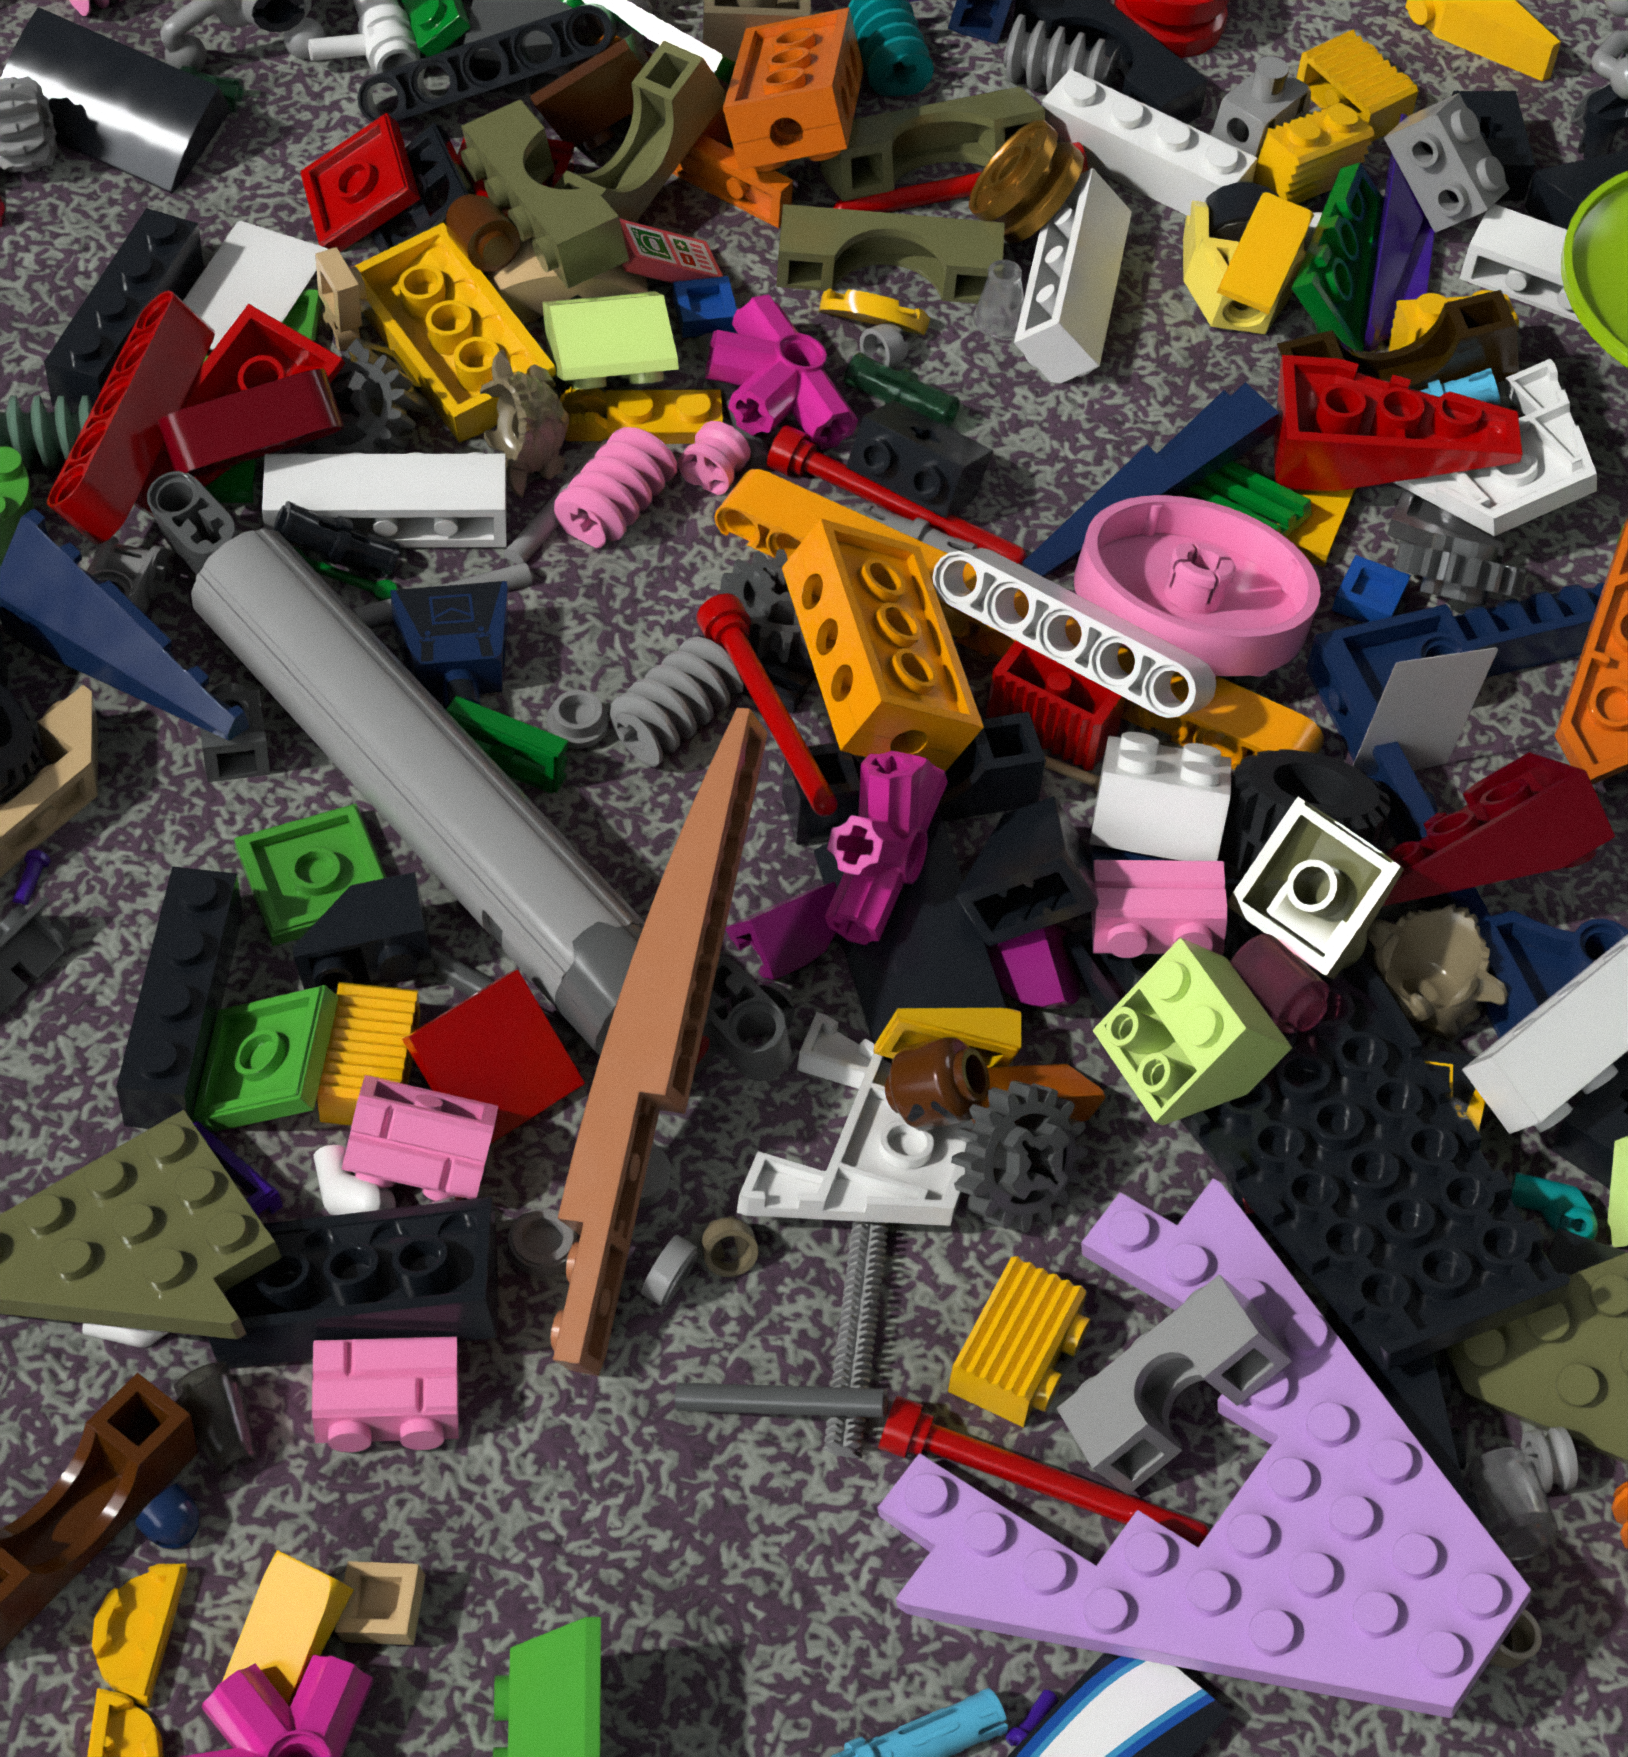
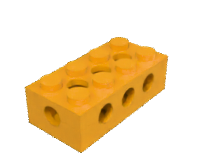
M820 518L783 565L782 571L840 751L867 757L869 754H881L892 750L927 758L934 766L946 772L984 726L920 546Z

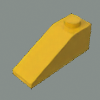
M1407 0L1405 8L1408 10L1413 22L1418 25H1424L1437 38L1540 81L1551 78L1561 41L1516 0Z

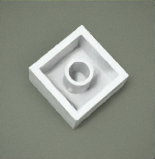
M1125 732L1121 738L1108 735L1089 844L1178 861H1217L1231 796V758L1221 756L1220 750L1205 744L1188 743L1184 745L1183 749L1159 745L1157 738L1139 732Z

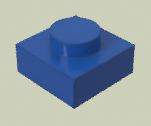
M728 276L673 282V302L682 338L698 337L705 333H713L716 330L737 332L732 325L737 307Z
M1355 555L1335 596L1332 611L1364 623L1395 616L1407 591L1411 575Z

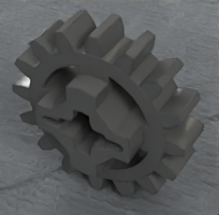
M364 349L358 358L350 351L343 352L342 358L345 364L330 385L345 427L329 436L301 444L300 447L310 454H349L354 452L388 454L387 451L392 446L403 450L406 444L399 437L402 429H413L416 425L415 421L406 416L408 410L418 405V399L407 392L414 384L412 379L402 373L401 367L385 355L379 357L371 350ZM354 410L360 412L359 417L352 414Z
M1438 533L1433 535L1431 548L1400 541L1393 568L1423 576L1421 592L1478 605L1486 604L1489 591L1520 597L1527 572L1526 569L1496 563L1500 547Z
M778 549L775 559H767L763 553L756 551L753 554L752 565L740 559L734 561L733 573H724L722 576L719 594H733L741 600L751 618L748 640L757 646L756 654L758 658L762 659L770 650L778 652V657L782 663L788 662L790 652L793 651L799 652L806 660L811 659L782 571L783 565L788 560L784 549Z
M1015 1080L1010 1082L1008 1091L995 1087L988 1090L990 1104L988 1108L975 1104L969 1108L975 1124L972 1129L958 1128L956 1135L967 1143L965 1151L953 1155L951 1163L965 1168V1174L954 1183L956 1190L970 1195L965 1205L968 1211L982 1215L983 1221L1004 1229H1008L1011 1226L1022 1231H1030L1033 1219L1045 1224L1052 1221L1050 1205L1056 1203L1067 1207L1070 1204L1069 1196L1064 1189L1068 1182H1082L1083 1176L1073 1169L1075 1160L1082 1159L1088 1155L1087 1148L1075 1145V1138L1084 1131L1085 1124L1084 1122L1069 1118L1075 1107L1072 1101L1057 1097L1058 1091L1035 1083L1030 1085Z

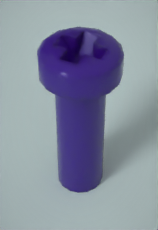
M36 849L26 852L24 861L27 865L12 902L28 905L43 867H49L50 857Z
M1043 1690L1019 1727L1010 1728L1005 1737L1006 1741L1011 1746H1018L1059 1701L1058 1697L1050 1690Z

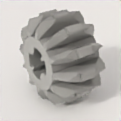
M11 76L0 79V167L9 173L18 171L27 173L40 170V167L52 165L58 150L55 140L57 132L53 123L54 115L50 111L48 98L44 96L42 86L30 76L20 78Z

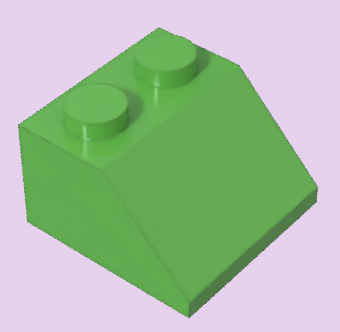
M584 1617L510 1648L509 1675H495L494 1721H508V1747H493V1757H600L601 1617Z

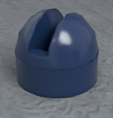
M176 1483L161 1492L145 1507L136 1519L135 1526L151 1542L161 1548L177 1549L190 1543L197 1533L199 1509L194 1499Z

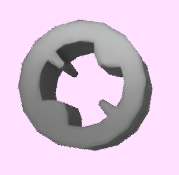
M1561 1426L1551 1427L1545 1437L1536 1430L1526 1431L1522 1435L1521 1457L1533 1492L1539 1495L1547 1494L1552 1489L1553 1484H1557L1558 1488L1564 1491L1574 1489L1578 1481V1461L1573 1441L1567 1430Z

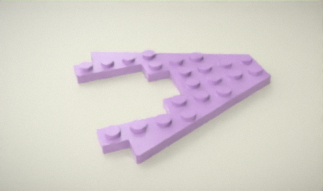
M1212 1179L1178 1225L1120 1192L1081 1242L1082 1256L1173 1310L1179 1308L1194 1291L1207 1285L1219 1274L1255 1305L1292 1362L1238 1406L1221 1394L1217 1400L1218 1413L1272 1446L1199 1548L1137 1510L1097 1566L919 1453L877 1507L879 1516L930 1552L895 1598L897 1607L906 1614L938 1622L1453 1718L1529 1603L1531 1588L1222 1183Z

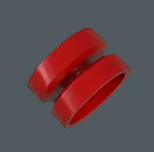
M1115 0L1114 7L1123 12L1153 38L1160 41L1162 45L1176 56L1186 58L1203 54L1217 45L1225 31L1228 16L1227 5L1230 0Z

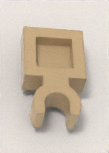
M335 247L315 253L318 294L325 305L323 324L327 331L333 330L336 346L339 351L348 349L356 338L360 339L358 327L362 326L360 301L366 300L367 293L358 268L355 266L349 268L338 248Z
M348 1561L345 1579L341 1582L354 1589L336 1624L335 1632L341 1641L348 1643L414 1645L426 1576L420 1565Z

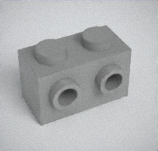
M1460 93L1407 116L1384 137L1435 233L1488 211L1510 189L1505 181V172L1501 163L1492 156L1480 133V126L1476 115L1466 107Z

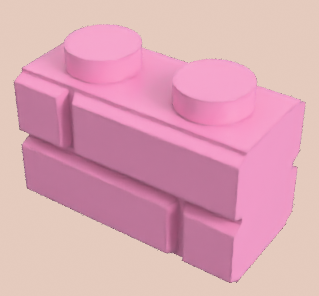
M1093 861V879L1099 900L1096 909L1091 911L1093 954H1114L1121 958H1133L1141 954H1165L1181 937L1212 952L1223 955L1227 926L1224 861Z
M365 1075L353 1117L342 1170L354 1172L357 1178L376 1184L378 1188H390L396 1182L422 1188V1193L434 1201L455 1196L456 1201H460L462 1198L477 1199L498 1106Z
M457 1337L314 1341L312 1421L315 1443H328L330 1448L340 1452H359L369 1448L371 1442L400 1441L404 1447L409 1449L430 1450L442 1445L444 1439H459V1362Z

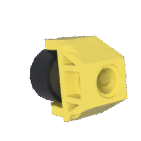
M1237 182L1220 187L1211 193L1205 202L1192 200L1190 216L1187 215L1183 236V281L1211 327L1266 334L1293 293L1291 288L1306 254V251H1304V241L1269 315L1216 293L1261 195L1268 192L1279 197L1278 194L1266 186L1256 183ZM1234 306L1241 307L1244 310L1240 311L1236 309Z

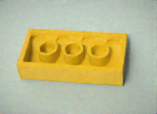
M444 222L355 265L361 273L367 293L366 300L360 301L362 313L388 348L394 350L422 387L420 391L459 443L482 434L497 425L499 417L497 402L499 397H491L486 393L480 394V389L482 385L493 380L492 363L498 351L504 350L513 372L527 373V369L535 364L546 369L552 378L556 375L555 365L483 272L475 268L450 239Z

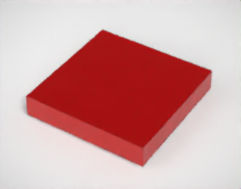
M388 113L382 115L300 171L319 246L328 249L337 247L339 252H342L420 200L399 123Z
M518 969L510 971L402 1038L432 1091L498 1106L490 1144L585 1084Z

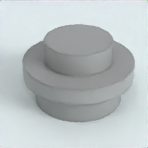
M584 690L567 691L561 694L548 710L547 730L549 733L569 740L568 748H588L596 745L605 737L608 730V713L594 694Z

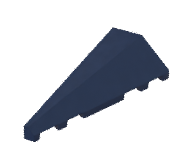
M1246 382L1232 395L1223 390L1158 453L1146 444L1023 561V567L1045 578L1080 556L1088 526L1100 511L1116 502L1129 498L1151 495L1177 496L1275 434L1280 412Z
M32 509L21 516L0 567V620L6 634L27 648L228 741L249 728L245 711L238 705L230 707L204 689L209 684V676L198 666L188 670L182 668L174 660L170 650L172 647L171 639L110 580L103 583L77 565L82 560V554L71 542L58 547L49 538L45 526V517L39 511Z

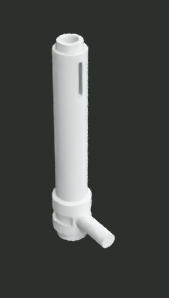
M353 0L359 17V34L308 40L311 61L366 55L369 66L376 74L419 60L421 52L418 49L408 15L399 6L398 0Z

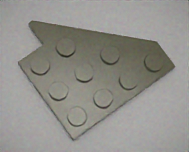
M182 1110L0 1214V1314L238 1340L247 1333L240 1318L223 1292L282 1257L267 1229L189 1116Z
M1628 1252L1569 1275L1570 1284L1567 1297L1563 1302L1441 1349L1463 1397L1544 1431H1548L1551 1427H1564L1573 1443L1628 1465Z

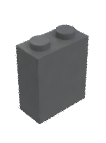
M473 0L469 17L471 27L466 32L464 44L571 9L572 7L560 0ZM584 14L580 16L576 25L579 38H581ZM532 31L526 37L525 48L533 60L542 62L547 61L552 55L553 44L550 37L544 32ZM481 48L475 55V69L482 77L488 79L496 78L501 70V59L493 50ZM576 61L477 95L531 100L529 96L576 67Z

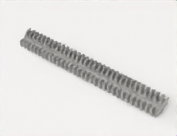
M852 1222L853 1229L851 1230L852 1236L850 1237L851 1244L849 1245L850 1251L846 1268L847 1274L845 1276V1289L837 1338L839 1342H837L835 1355L837 1357L834 1361L836 1365L833 1369L835 1373H833L832 1387L869 1388L866 1385L870 1383V1379L867 1376L871 1375L869 1368L872 1367V1363L869 1361L873 1359L870 1353L874 1352V1348L871 1345L875 1344V1340L872 1338L876 1336L873 1330L877 1328L874 1322L878 1320L875 1315L879 1312L875 1307L879 1306L877 1299L880 1298V1294L877 1292L881 1291L879 1284L882 1283V1280L879 1277L883 1276L881 1269L884 1268V1265L881 1262L885 1261L882 1255L886 1253L883 1247L887 1246L884 1240L888 1238L885 1232L889 1229L885 1225L889 1223ZM827 1416L829 1420L826 1423L828 1428L825 1431L827 1436L824 1439L826 1443L823 1447L824 1451L836 1456L859 1459L860 1457L855 1452L861 1453L859 1447L862 1446L860 1439L863 1438L861 1431L864 1430L862 1423L865 1422V1418Z

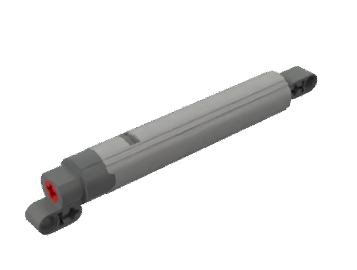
M175 471L158 477L150 485L147 492V502L167 544L196 574V581L191 592L194 610L490 935H494V938L502 945V949L600 1056L645 922L595 868L590 866L580 856V853L278 531L260 528V530L239 534L230 514L191 474ZM720 955L693 1078L720 1051L748 1079L757 1081L771 1080L786 1070L792 1058L791 1042L785 1017L778 1005L737 962L728 956ZM727 997L730 998L732 1006L730 1013H728L726 1003L722 1000ZM765 1033L773 1036L769 1042L761 1046L745 1044L750 1037L756 1034Z

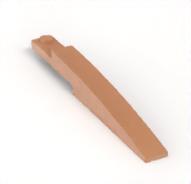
M737 707L677 839L623 983L584 1110L557 1218L578 1233L580 1240L573 1243L568 1253L566 1277L570 1285L564 1310L557 1312L551 1328V1346L555 1351L553 1360L570 1371L599 1376L607 1354L659 1112L686 1113L768 735L753 712L748 708Z

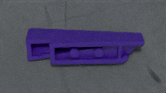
M1401 113L1399 123L1407 117L1406 114ZM1392 152L1389 160L1363 341V351L1366 352L1377 349L1380 342L1391 337V328H1393V319L1395 318L1394 310L1397 309L1396 301L1417 299L1420 295L1426 294L1428 288L1435 232Z

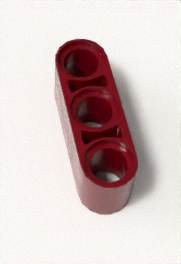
M314 369L172 412L158 420L174 471L189 473L193 477L265 456V454L276 453L334 434L345 427L325 369Z

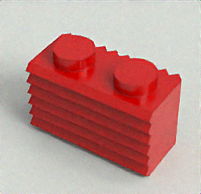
M1015 640L993 669L986 718L1029 712L1041 748H1050L1052 755L1061 754L1063 760L1071 759L1073 765L1082 764L1084 771L1093 770L1104 755L1108 735L1117 736L1120 730L1118 729L1121 723L1120 719L1123 715L1121 714L1124 709L1123 704L1126 699Z

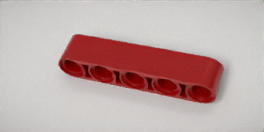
M169 290L156 296L138 317L47 499V505L95 545L109 540L127 519L164 443L158 420L180 410L215 336V330Z

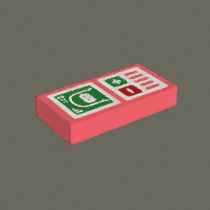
M620 219L629 261L622 264L625 272L669 283L723 277L706 241Z

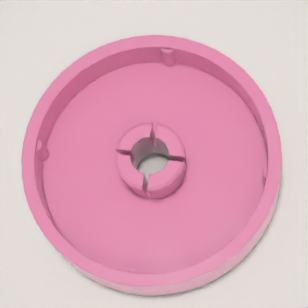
M1151 495L1129 498L1116 502L1100 511L1088 526L1074 573V586L1077 595L1202 659L1211 667L1215 677L1248 675L1262 677L1271 670L1290 662L1301 651L1320 599V584L1313 566L1305 555L1282 534L1240 511L1213 502L1182 496Z

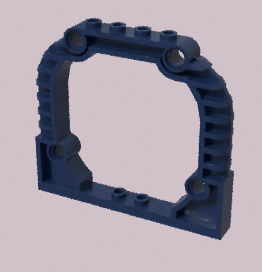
M1605 582L1597 583L1594 588H1583V586L1576 584L1565 586L1560 592L1553 594L1547 591L1530 595L1527 600L1517 601L1509 599L1499 602L1493 608L1485 609L1482 606L1470 608L1464 614L1454 616L1448 605L1444 604L1315 634L1306 672L1351 758L1355 761L1397 662L1497 648L1498 651L1487 673V678L1581 656ZM1397 741L1374 746L1372 754L1379 768L1377 774L1368 777L1376 780L1382 786V791L1388 794L1390 799V811L1386 824L1397 845L1410 841L1419 842L1427 836L1423 823L1438 813L1436 801L1429 791L1423 790ZM1476 887L1425 897L1431 910L1436 907L1443 909L1448 904L1454 903L1456 908L1468 907L1470 915L1476 914L1480 936L1486 941V947L1490 949L1488 973L1504 983L1508 993L1507 1002L1502 1006L1490 1002H1480L1499 1039L1628 934L1626 927L1616 921L1604 918L1591 919L1581 924L1574 933L1535 921L1515 910L1491 916Z

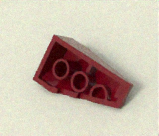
M1528 752L1475 783L1462 793L1467 802L1466 806L1449 815L1446 813H1436L1423 823L1427 836L1419 842H1404L1393 846L1385 852L1386 855L1401 865L1404 870L1383 906L1547 871L1572 868L1594 858L1597 854L1596 848L1615 838V834L1586 770Z

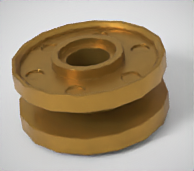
M1045 120L1030 122L1005 141L979 175L970 194L968 207L972 214L981 221H993L996 219L995 222L1005 223L1004 240L1008 243H1019L1032 236L1044 226L1064 204L1075 187L1083 169L1084 156L1080 150L1071 142H1060L1057 144L1058 133Z

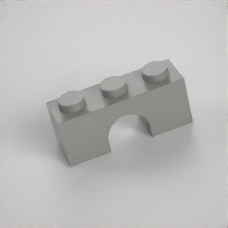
M1219 1274L1207 1285L1194 1291L1184 1304L1151 1331L1139 1336L1128 1350L1100 1373L1083 1382L1077 1392L1058 1406L1057 1410L1092 1469L1129 1495L1182 1452V1449L1171 1433L1169 1414L1176 1397L1186 1387L1195 1382L1206 1380L1238 1406L1290 1364L1292 1360L1255 1305Z

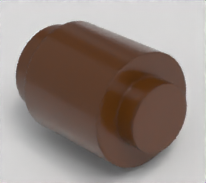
M468 194L459 197L450 205L446 215L448 236L475 268L485 272H493L504 268L515 258L520 247L519 232L492 200L484 196Z

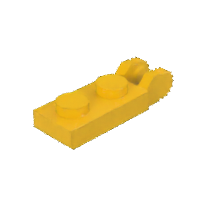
M570 386L569 389H565L564 393H561L560 397L562 407L570 415L569 424L567 425L568 431L565 437L566 441L609 440L616 430L632 427L653 434L663 441L664 444H695V435L704 423L710 421L723 422L721 390H606L605 393L599 388L572 389ZM600 414H606V419L600 416Z

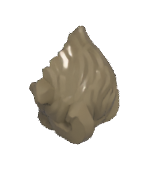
M502 349L493 358V380L482 385L480 389V394L486 393L491 397H499L497 402L499 414L497 430H486L484 438L490 448L505 454L507 458L506 477L509 486L516 496L523 498L527 475L538 471L543 478L552 479L554 475L563 473L566 458L559 455V451L568 431L569 416L562 407L558 394L553 391L556 384L549 372L535 364L527 369V373L513 372L506 353Z
M1453 903L1448 904L1443 909L1436 907L1430 911L1421 909L1418 912L1408 911L1406 916L1402 915L1395 924L1385 920L1374 919L1367 930V939L1371 941L1375 953L1368 954L1366 960L1386 985L1410 1025L1422 1026L1431 1035L1451 1042L1471 1021L1474 1022L1480 1017L1481 1013L1476 1007L1478 1002H1490L1501 1006L1506 1004L1508 993L1505 985L1488 973L1490 949L1486 947V941L1480 936L1476 914L1470 915L1468 907L1456 908Z

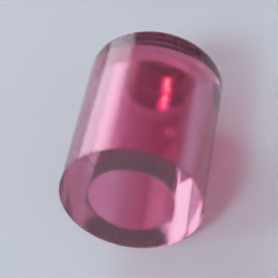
M1267 933L1254 937L1243 945L1230 963L1282 1033L1291 1034L1296 1031H1307L1313 1028L1325 1015L1328 1006L1326 1001L1329 995L1327 983L1273 934Z

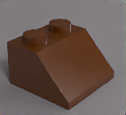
M633 32L529 97L562 141L572 142L574 147L583 143L587 152L615 136L611 125L627 115L632 120L634 98L631 83L647 63L649 57Z

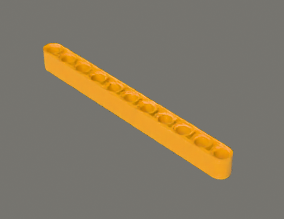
M751 469L746 472L716 510L714 516L715 523L722 534L727 536L730 532L749 541L747 546L775 558L778 549H784L787 559H789L820 518L920 546L932 583L935 565L941 557L948 554L761 469ZM967 562L963 569V582L970 591H973L976 587L977 575L973 566ZM1018 589L1014 596V608L1017 614L1024 619L1028 614L1029 602L1025 593ZM937 594L950 633L957 637L956 642L986 656L990 652L1000 657L1005 655L1015 639L948 605ZM1070 616L1065 626L1066 636L1074 646H1077L1082 636L1081 627L1078 621ZM1120 646L1117 655L1118 663L1122 670L1131 674L1135 665L1134 654L1128 647ZM1175 671L1170 682L1171 691L1179 701L1185 702L1189 693L1188 682L1183 675ZM1219 676L1215 677L1216 690L1210 703L1199 711L1179 717L1166 718L1159 716L1128 699L1123 704L1124 709L1121 713L1123 714L1121 718L1147 730L1154 727L1173 736L1171 741L1181 746L1188 743H1198L1217 748L1221 751V756L1231 758V769L1233 770L1236 769L1237 765L1241 764L1242 759L1249 755H1257V752L1286 749L1318 754L1324 744V735L1313 720Z

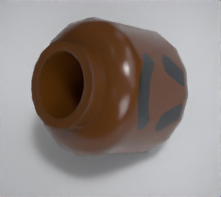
M956 1037L938 1038L902 1048L895 1055L890 1068V1075L885 1081V1095L889 1106L909 1126L918 1131L933 1130L972 1120L973 1117L969 1108L973 1104L982 1106V1101L988 1096V1090L990 1089V1077L983 1057L977 1050L970 1048Z

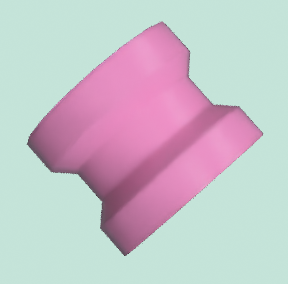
M710 421L704 423L695 435V444L687 446L678 458V468L682 477L688 483L700 485L707 491L721 495L733 483L734 473L741 471L750 459L751 449L744 436L734 427L720 421Z

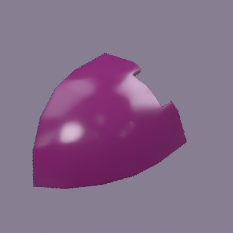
M833 881L786 899L726 926L725 930L740 951L749 945L754 948L763 963L758 970L759 975L763 978L776 980L808 965L828 948L836 931L828 928L825 915L837 890L836 883Z
M1053 924L989 947L985 943L996 979L1002 990L1018 1002L1030 1007L1059 1009L1075 1004L1080 998V981L1063 944V936H1066L1067 932L1057 924Z

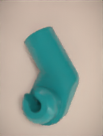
M1514 1173L1511 1181V1186L1513 1187L1511 1200L1515 1206L1541 1212L1554 1233L1560 1228L1591 1240L1595 1238L1598 1231L1597 1217L1577 1187L1524 1173Z

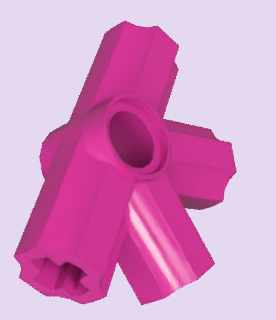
M769 294L752 297L744 307L736 310L732 325L738 334L722 330L713 332L706 362L705 379L740 386L732 394L728 409L736 419L737 427L752 436L759 432L770 433L792 412L804 432L809 435L811 442L816 443L820 450L837 447L842 440L854 433L858 418L823 369L827 355L824 346L813 337L798 333L780 305L774 302Z
M892 750L881 754H869L862 761L860 768L859 816L851 815L847 822L831 829L827 850L833 854L837 861L838 870L843 871L844 874L826 912L825 920L829 929L836 931L847 941L866 946L868 942L879 941L904 883L913 884L922 870L927 852L928 839L926 831L948 783L945 771L934 766L927 758Z
M313 1654L293 1702L289 1707L256 1663L245 1669H238L217 1685L214 1692L202 1703L203 1711L232 1749L180 1757H342L372 1687L373 1677L364 1673L355 1664L331 1655L324 1657Z

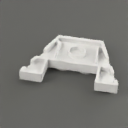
M1551 359L1505 378L1506 396L1525 414V416L1518 418L1523 453L1519 463L1393 483L1493 536L1596 492L1597 472L1579 425L1575 426L1570 413L1569 399L1565 389L1561 390L1558 382V371Z
M816 1012L799 1052L797 1070L857 1088L859 1091L827 1170L821 1171L758 1151L739 1194L737 1213L746 1216L950 1226L962 1195L961 1191L955 1189L954 1183L965 1174L964 1167L951 1163L952 1156L959 1152H964L967 1143L962 1141L956 1133L958 1128L972 1129L973 1121L970 1120L927 1131H918L909 1126L898 1113L891 1109L886 1099L885 1081L890 1075L892 1064L884 1060V1056L874 1054V1043L864 1039L860 1045L837 1032L839 1022L825 1014Z

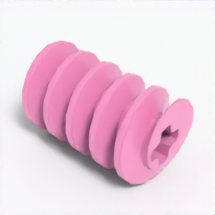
M632 427L616 430L607 441V444L601 446L594 458L586 463L581 473L577 474L568 485V488L563 489L556 498L554 513L559 524L567 534L597 549H600L605 544L606 539L610 541L620 540L627 531L626 526L633 525L640 516L639 511L646 510L652 502V497L657 496L665 487V482L670 481L677 473V461L672 451L653 434Z

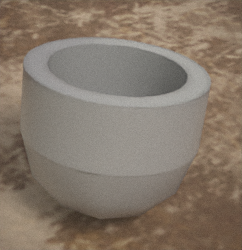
M893 323L879 324L863 331L860 337V351L868 361L877 350L882 352L885 347V363L875 365L880 372L901 364L908 355L910 345L909 341L904 342L901 335L904 332L902 328Z

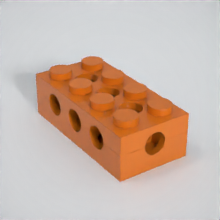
M849 7L745 29L723 105L739 170L755 167L757 171L767 172L781 168L789 160L809 157L811 161H824L839 155L841 150L848 148L864 70Z

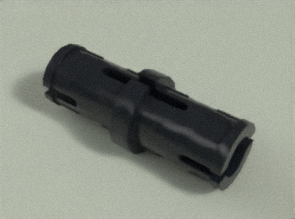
M286 501L285 505L279 510L275 520L274 531H278L290 543L298 544L319 553L321 559L328 563L336 565L341 561L364 569V571L384 579L392 573L396 566L400 548L397 542L374 536L353 527L352 520L342 516L332 519L309 511V509L298 506L293 502Z

